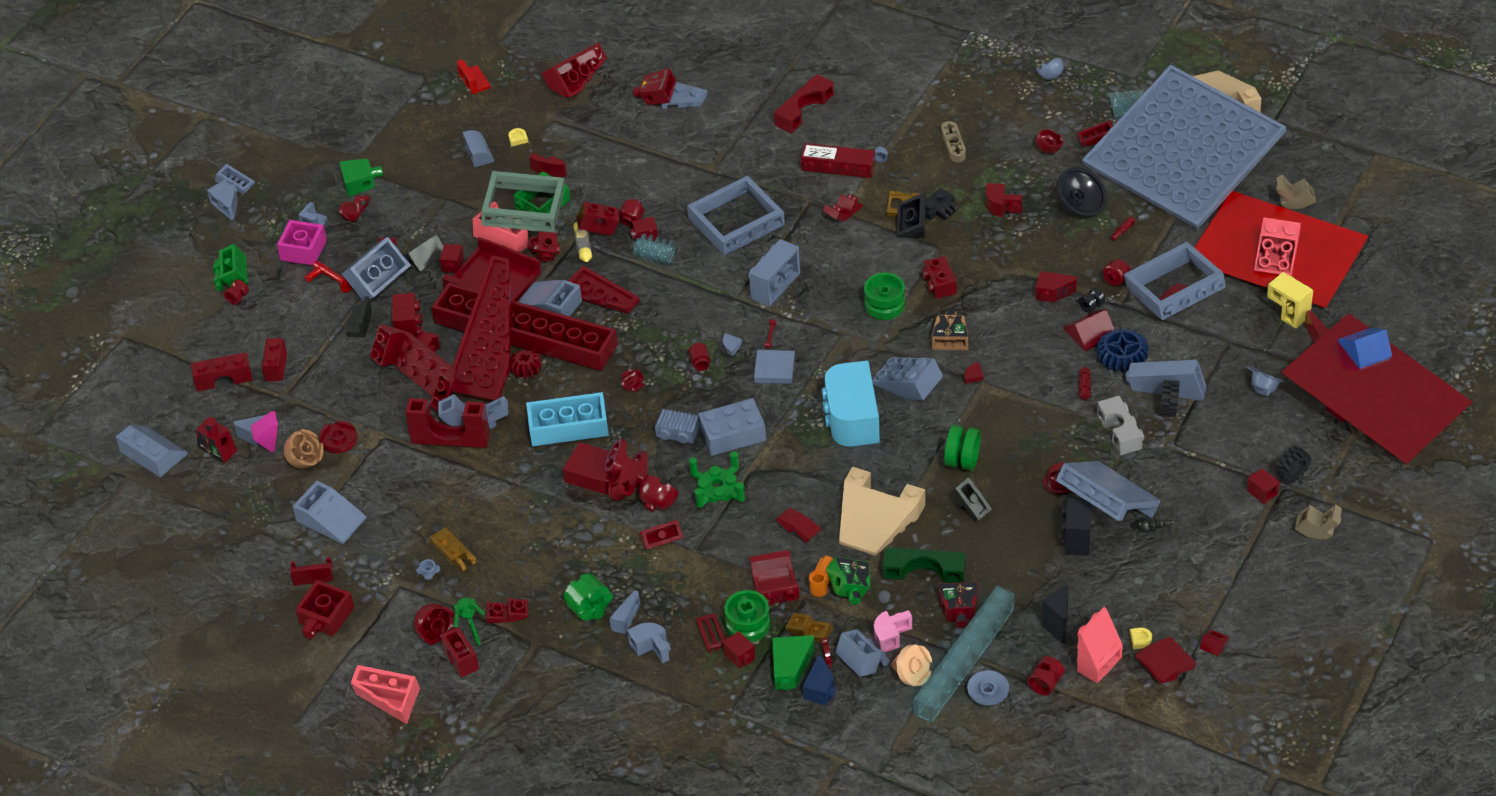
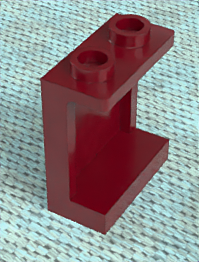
M789 550L750 557L751 573L756 591L764 595L768 605L800 599L799 586L794 576Z

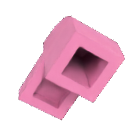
M909 610L893 616H889L888 612L885 611L876 618L874 638L878 649L887 652L900 647L899 633L912 629V615Z

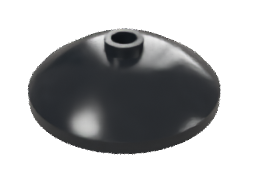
M1081 167L1068 168L1057 180V195L1064 207L1071 213L1080 217H1093L1104 209L1107 202L1106 189L1101 180L1091 171Z

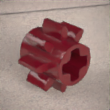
M630 368L621 375L623 377L621 384L627 391L633 390L636 392L644 386L642 383L644 376L638 369L632 370Z

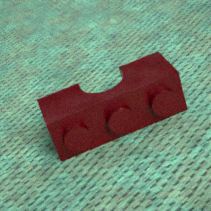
M247 352L191 363L197 392L215 388V380L220 376L231 377L234 384L253 381Z

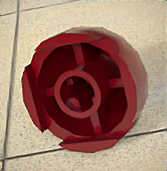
M645 475L639 486V497L645 503L644 507L651 512L670 508L675 503L679 492L668 483L665 485L660 483L661 479Z
M426 604L417 611L414 617L415 632L423 641L431 645H435L434 643L439 641L442 643L440 635L454 629V614L449 608L441 604Z

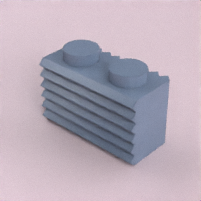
M662 409L655 425L656 437H660L663 440H677L680 443H694L699 430L698 415Z

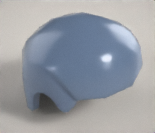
M1055 58L1048 64L1042 63V68L1036 67V70L1043 79L1052 80L1062 73L1064 64L1060 58Z

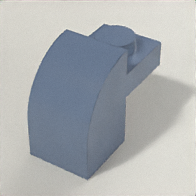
M642 623L627 630L629 644L638 656L653 650L662 663L670 660L669 651L671 649L667 642L666 630L656 623Z

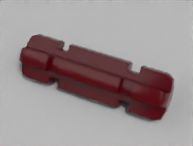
M1082 367L1079 370V397L1084 400H1088L1091 397V370L1086 367Z

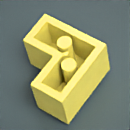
M1282 272L1269 283L1267 297L1282 306L1281 320L1297 328L1305 321L1306 312L1311 310L1313 290L1292 276Z

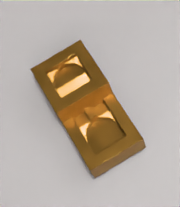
M793 613L785 629L796 636L814 635V642L822 643L821 639H828L833 626L831 623L813 621L811 615Z

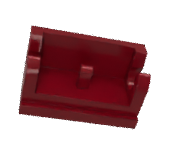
M326 557L327 563L296 567L295 561H291L292 568H290L293 585L314 584L316 580L322 582L333 581L331 557Z

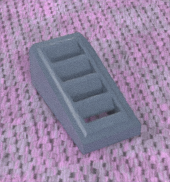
M228 164L220 169L215 177L216 183L225 180L229 184H233L237 191L243 194L255 184L254 180Z
M634 590L610 617L609 621L612 631L622 634L627 633L640 606L638 591Z

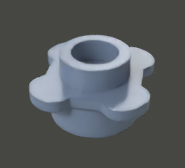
M426 559L420 563V567L416 571L417 574L423 575L426 580H430L435 573L440 572V566L436 565L433 560Z

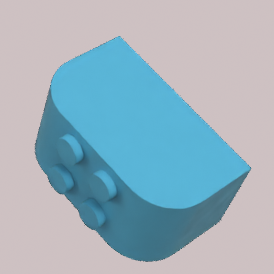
M869 362L843 363L831 367L825 374V388H822L823 400L826 399V401H823V411L828 414L825 415L826 427L830 426L832 438L843 446L880 443L879 415Z

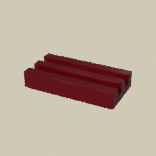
M716 614L696 618V623L707 652H712V649H715V651L720 650L719 647H723L725 637ZM711 619L713 620L714 626L720 639L719 642H717L711 624L709 622V620ZM702 622H705L712 644L709 643Z

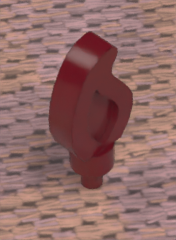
M823 638L821 641L824 661L828 668H831L833 660L828 640Z

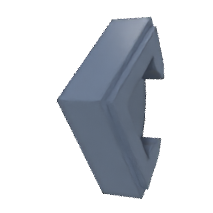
M725 333L723 336L724 348L729 355L733 356L741 346L742 339Z

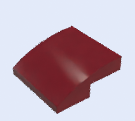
M1172 637L1159 640L1147 646L1135 656L1160 684L1176 680L1179 673L1194 670L1197 664Z

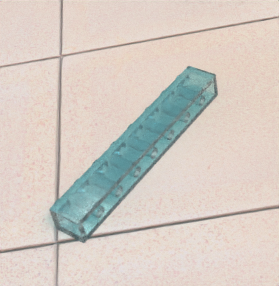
M999 586L995 587L915 696V715L931 723L934 721L1015 609V593Z

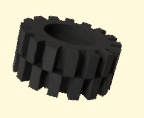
M1164 380L1161 415L1177 416L1180 381Z
M1294 445L1289 448V451L1285 450L1283 456L1280 455V460H1277L1274 471L1285 482L1294 483L1295 479L1299 480L1300 476L1304 475V471L1309 469L1308 466L1311 465L1310 461H1312V458L1300 446Z

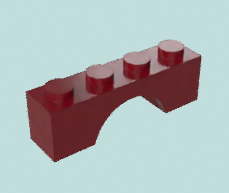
M816 74L801 89H798L791 98L787 99L780 108L775 110V126L792 134L802 125V108L811 104L824 105L834 96V82Z

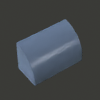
M473 130L463 132L464 144L474 167L495 162L486 140L480 132Z

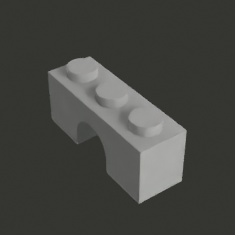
M1120 396L1099 401L1097 404V416L1104 428L1118 427L1113 429L1112 439L1118 453L1123 455L1142 449L1144 434L1136 426L1134 416L1130 415L1127 404L1121 400Z

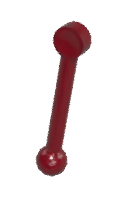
M775 319L769 320L768 339L764 344L767 349L772 346L771 338L773 328L776 326Z

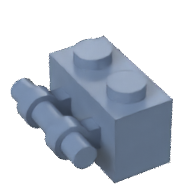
M858 629L841 633L836 654L858 676L862 677L876 673L879 663L884 666L889 663L890 660L886 657V653L882 649H878L875 646V642L870 638L867 639Z

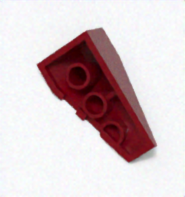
M598 42L541 74L551 90L566 98H570L584 89L585 84L590 81L591 76L599 69L607 56Z

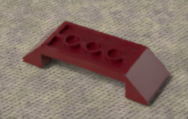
M380 324L370 358L380 366L393 364L432 396L429 405L439 412L438 402L450 397L455 381L456 369L408 331Z

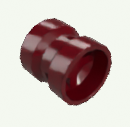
M236 279L231 284V288H227L223 295L230 304L238 305L242 297L246 296L249 292V288L243 281Z

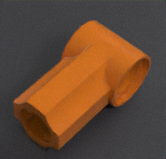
M825 556L820 558L815 571L809 575L810 593L815 597H822L828 592L830 579L826 567L833 560L832 557Z

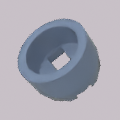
M881 146L875 149V161H886L888 156L887 149Z

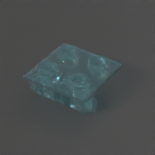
M1144 90L1109 93L1115 118H1121L1144 94Z

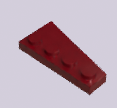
M582 266L568 280L580 285L582 301L627 314L640 302L639 297L585 266Z

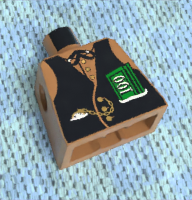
M947 310L945 315L937 316L932 333V350H968V332L963 315H957L954 310Z

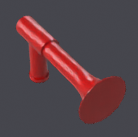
M315 261L313 263L315 269L304 276L305 280L310 283L320 273H323L339 282L342 292L348 293L353 289L343 276L319 261Z

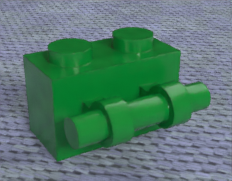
M235 244L219 250V259L214 260L213 272L215 277L213 281L216 290H223L225 283L231 288V284L236 279L243 281L245 284L248 283L246 255Z

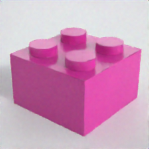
M289 220L277 244L280 260L313 265L327 241L324 225Z

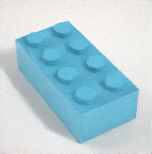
M603 392L526 403L532 446L609 436Z

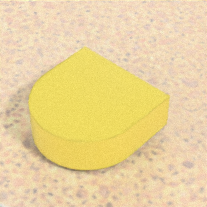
M516 128L509 132L508 136L511 146L528 143L527 134L523 129Z
M1130 629L1133 649H1142L1151 645L1152 633L1148 629Z

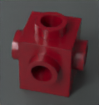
M539 231L536 241L533 242V252H536V259L545 262L554 261L556 254H559L560 244L557 243V233Z

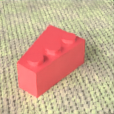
M494 201L490 208H498V204ZM481 212L473 218L474 237H481L519 252L528 247V230L482 226Z
M357 665L351 681L356 695L405 724L408 723L420 690L416 677Z

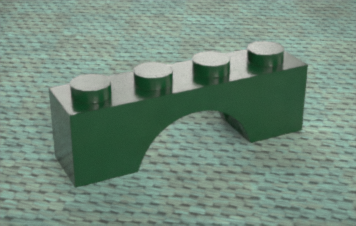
M885 547L883 579L903 580L906 575L914 570L928 569L936 572L941 577L943 583L964 582L966 553Z

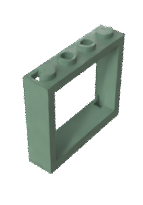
M492 171L481 211L482 226L554 233L564 195V178ZM506 188L555 193L550 214L490 208L495 189Z

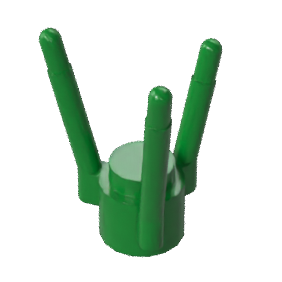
M462 598L453 606L455 610L454 628L458 627L459 614L461 617L468 619L477 645L480 646L481 642L472 616L475 609L481 615H484L485 612L476 604L474 598Z

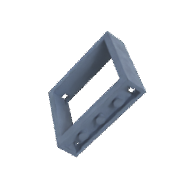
M749 176L687 205L688 219L723 255L785 225L784 212ZM747 192L769 213L725 236L703 215Z
M1188 242L1124 274L1126 288L1161 320L1226 287L1223 272ZM1190 261L1208 276L1162 301L1144 286Z

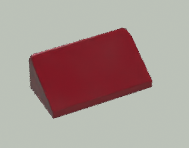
M678 519L639 532L646 550L684 539Z

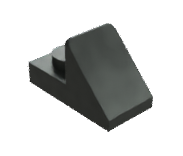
M969 477L954 488L956 508L964 506L975 522L992 510Z

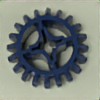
M1121 327L1119 330H1115L1113 328L1111 332L1106 331L1105 335H1101L1097 343L1099 362H1102L1103 367H1108L1109 371L1115 369L1116 372L1121 370L1125 373L1126 370H1129L1130 363H1142L1148 358L1149 347L1146 338L1142 337V333L1137 334L1136 330L1130 331L1129 328L1122 330Z

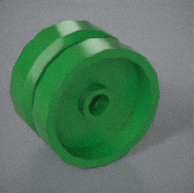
M884 272L872 275L866 280L864 285L865 310L870 316L880 320H889L898 317L904 311L906 306L905 285L899 276Z
M955 424L951 426L945 448L944 464L946 467L956 468L960 463L963 470L974 471L980 449V429L970 427L965 433L963 426Z
M744 590L732 594L726 600L724 606L725 621L730 637L739 631L750 642H756L764 638L770 629L769 605L764 595L757 591Z

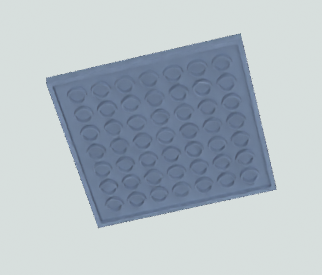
M1170 65L1082 159V163L1187 224L1199 229L1287 130L1286 126Z

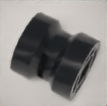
M1093 288L1088 294H1084L1079 298V305L1086 313H1091L1095 310V307H1100L1105 303L1103 293L1097 288Z

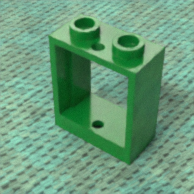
M545 172L539 174L540 176H550ZM565 184L561 207L571 200L569 186ZM519 190L513 195L514 206L518 211L550 214L555 193H549L553 197L538 208L529 201L540 192Z

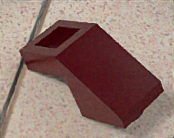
M841 194L836 205H825L823 212L837 220L846 221L860 210L864 204L858 201L859 198L852 194L848 196Z

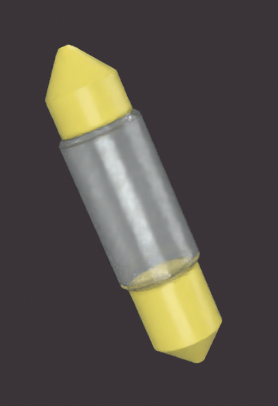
M576 222L573 227L577 253L581 261L588 262L592 258L589 233L586 230H579Z

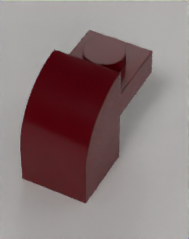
M987 183L986 208L991 214L998 217H1003V212L1022 213V195L1005 194V184Z

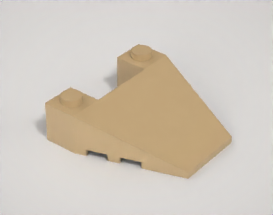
M1221 71L1193 76L1260 112L1261 97L1255 87Z
M852 467L844 480L839 544L876 556L893 541V538L898 533L901 534L905 531V527L908 524L914 523L919 518L926 505L925 489L907 484L898 498L871 489V472Z

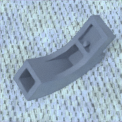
M455 395L439 401V417L450 426L464 424L463 412L465 403ZM504 396L486 404L490 429L497 426L496 420L508 415V400Z

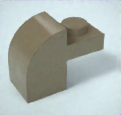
M1284 175L1276 178V189L1280 195L1281 204L1288 209H1301L1316 202L1314 189L1305 179L1291 185Z
M1335 504L1322 513L1310 505L1298 514L1295 530L1309 538L1321 540L1331 538L1334 528L1341 522L1342 508Z

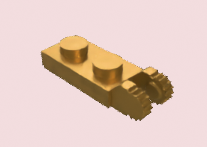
M446 527L430 536V542L452 565H455L461 571L466 570V565L462 559L465 558L471 565L476 563L474 555Z

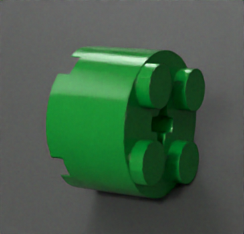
M583 574L580 576V580L577 582L573 580L564 593L566 605L581 620H599L604 615V610L612 600L613 594L593 574Z

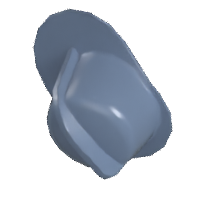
M1246 366L1253 371L1251 385L1256 393L1268 396L1270 393H1274L1280 382H1284L1256 368Z

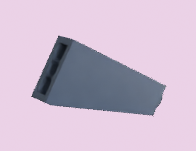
M1198 360L1130 363L1129 371L1126 372V381L1130 384L1133 391L1162 395L1164 380L1180 381L1179 398L1204 400L1207 386Z

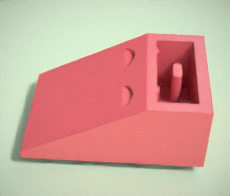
M1263 218L1254 271L1277 275L1284 272L1292 276L1301 232V223Z
M1105 607L1098 613H1094L1086 626L1083 625L1077 634V671L1095 683H1098L1122 658L1123 645Z

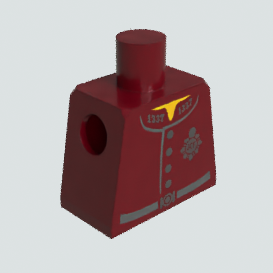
M666 68L644 76L641 86L634 87L633 92L636 98L642 97L647 105L670 103L677 80L670 68Z

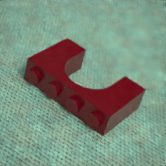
M409 398L405 413L411 443L487 448L490 428L485 402L466 401L463 412L464 424L447 426L439 423L432 417L428 399Z

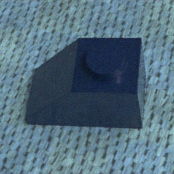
M818 655L803 685V699L827 706L830 698L833 699L835 696L836 687H834V677L823 657Z

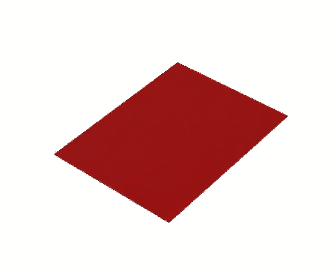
M1232 191L1198 241L1195 249L1224 274L1268 288L1269 283L1279 275L1254 271L1263 218L1301 223L1292 277L1313 290L1312 304L1326 308L1369 236Z

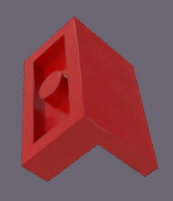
M463 59L457 61L459 76L471 94L491 88L490 83L478 65L468 68Z

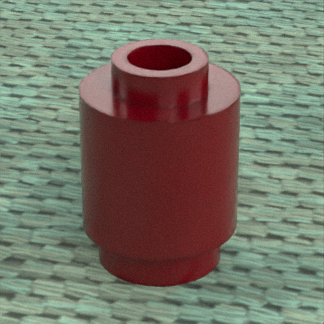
M695 343L690 346L688 352L692 366L698 371L708 369L710 357L707 346L703 343Z

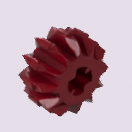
M518 349V353H512L510 369L517 379L521 377L524 380L527 377L533 379L534 375H539L542 364L538 353H535L534 350L528 351L527 349L524 351Z

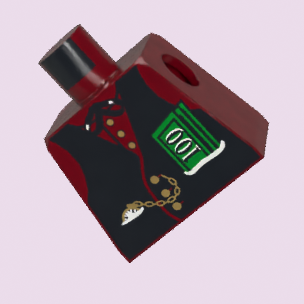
M207 418L196 429L198 448L219 461L225 463L237 452L230 431L216 422L215 418Z
M977 581L939 584V601L945 619L948 622L955 621L958 628L966 627L968 620L975 619Z

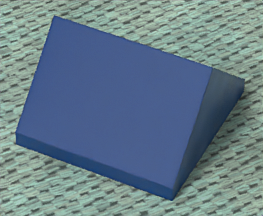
M1369 328L1338 340L1359 369L1384 361L1392 356L1386 329Z

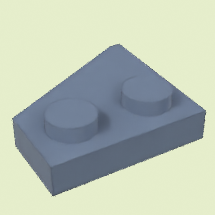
M676 82L670 103L661 104L662 108L667 109V105H678V108L701 106L707 97V90Z

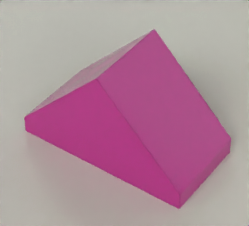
M271 411L251 425L253 440L270 452H275L278 423L275 411Z

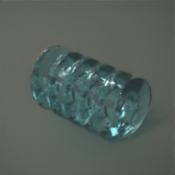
M642 234L641 238L636 240L634 254L636 256L640 254L641 257L647 256L649 259L654 258L656 261H667L670 264L674 257L675 248L673 240H670L667 245L666 239H663L660 243L659 237H656L655 241H653V236L650 235L648 240H646V234Z

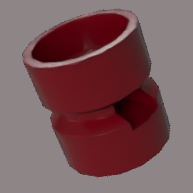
M1042 657L1036 669L1027 679L1029 687L1037 694L1043 696L1050 695L1065 673L1064 666L1053 657Z

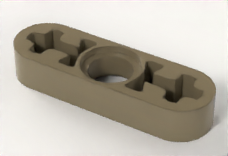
M952 121L944 122L941 126V134L949 157L953 162H962L966 158V149L957 124ZM951 140H956V141H958V142H957V143H950L949 141H951Z

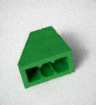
M814 635L773 638L775 690L797 688L815 652Z

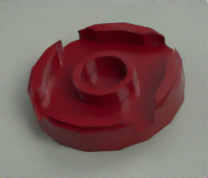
M336 421L335 424L330 425L329 423L321 430L319 439L325 451L339 454L351 450L357 443L358 435L353 424L346 421Z

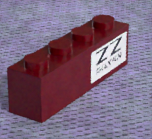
M805 143L801 154V171L872 178L876 164L875 150Z

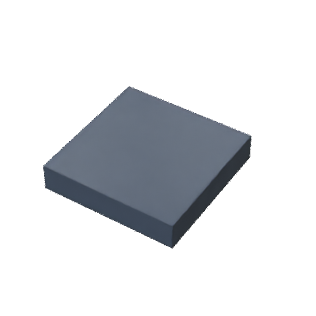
M757 350L754 383L792 384L795 351Z

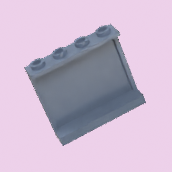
M1100 461L1064 463L1056 479L1057 482L1118 521L1123 520L1128 509H1138L1152 518L1161 501Z

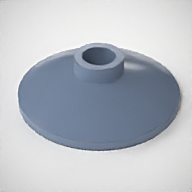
M981 671L970 678L967 684V691L970 698L976 703L995 705L1007 697L1009 683L998 672Z

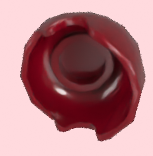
M1049 129L1041 130L1036 136L1037 147L1046 154L1057 153L1064 143L1061 134H1056Z

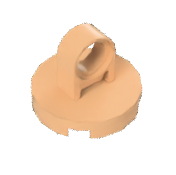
M907 645L893 660L891 666L898 673L899 678L904 684L921 686L928 681L932 671L929 670V663H932V658L924 646Z

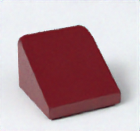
M1211 629L1203 636L1200 649L1218 656L1227 644L1229 637Z

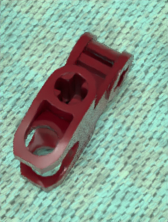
M623 439L614 442L606 457L604 466L605 471L611 474L608 493L616 501L623 499L625 496L632 495L635 487L638 488L648 470L647 452L644 450L636 452L631 460L626 453L627 443Z

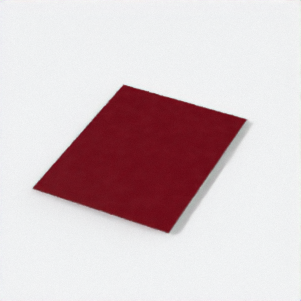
M1348 313L1281 373L1407 464L1473 401L1390 342L1391 358L1359 369L1338 340L1369 329V327Z

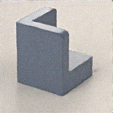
M310 202L299 214L301 222L324 225L328 220L327 216L316 213L313 202Z

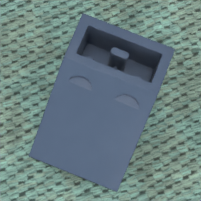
M566 280L534 282L519 302L570 317L582 302L580 285Z
M892 357L877 372L872 383L908 400H924L941 380L943 374L934 358Z
M316 481L293 505L296 522L341 544H344L367 518L366 515L332 487Z

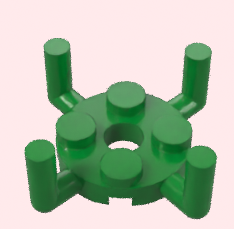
M733 451L730 453L731 466L728 470L722 469L719 466H712L708 471L701 473L698 471L697 459L694 457L689 459L690 474L698 479V488L695 489V501L698 508H702L707 502L717 503V500H723L724 502L731 498L739 502L745 500L744 484L742 482L737 483V478L734 475L739 469L737 452ZM715 484H721V485H722V486H718V487H713V485H715Z

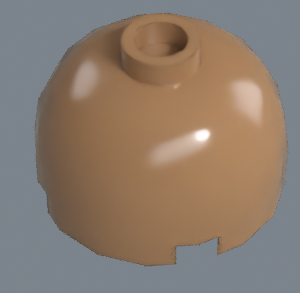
M301 429L288 437L284 444V456L288 463L299 469H307L316 465L324 454L323 444L319 443L318 436L310 430Z

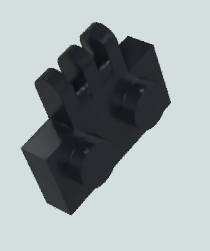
M939 188L926 199V218L932 220L938 216L944 220L948 219L949 216L958 210L957 205L952 203L954 202V195Z

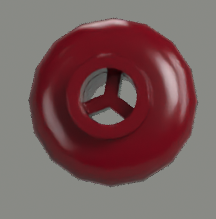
M625 200L618 212L620 222L631 227L633 226L632 221L641 219L645 211L639 200Z
M1122 259L1112 260L1103 269L1104 280L1111 286L1121 285L1125 281L1124 274L1130 271L1129 265Z

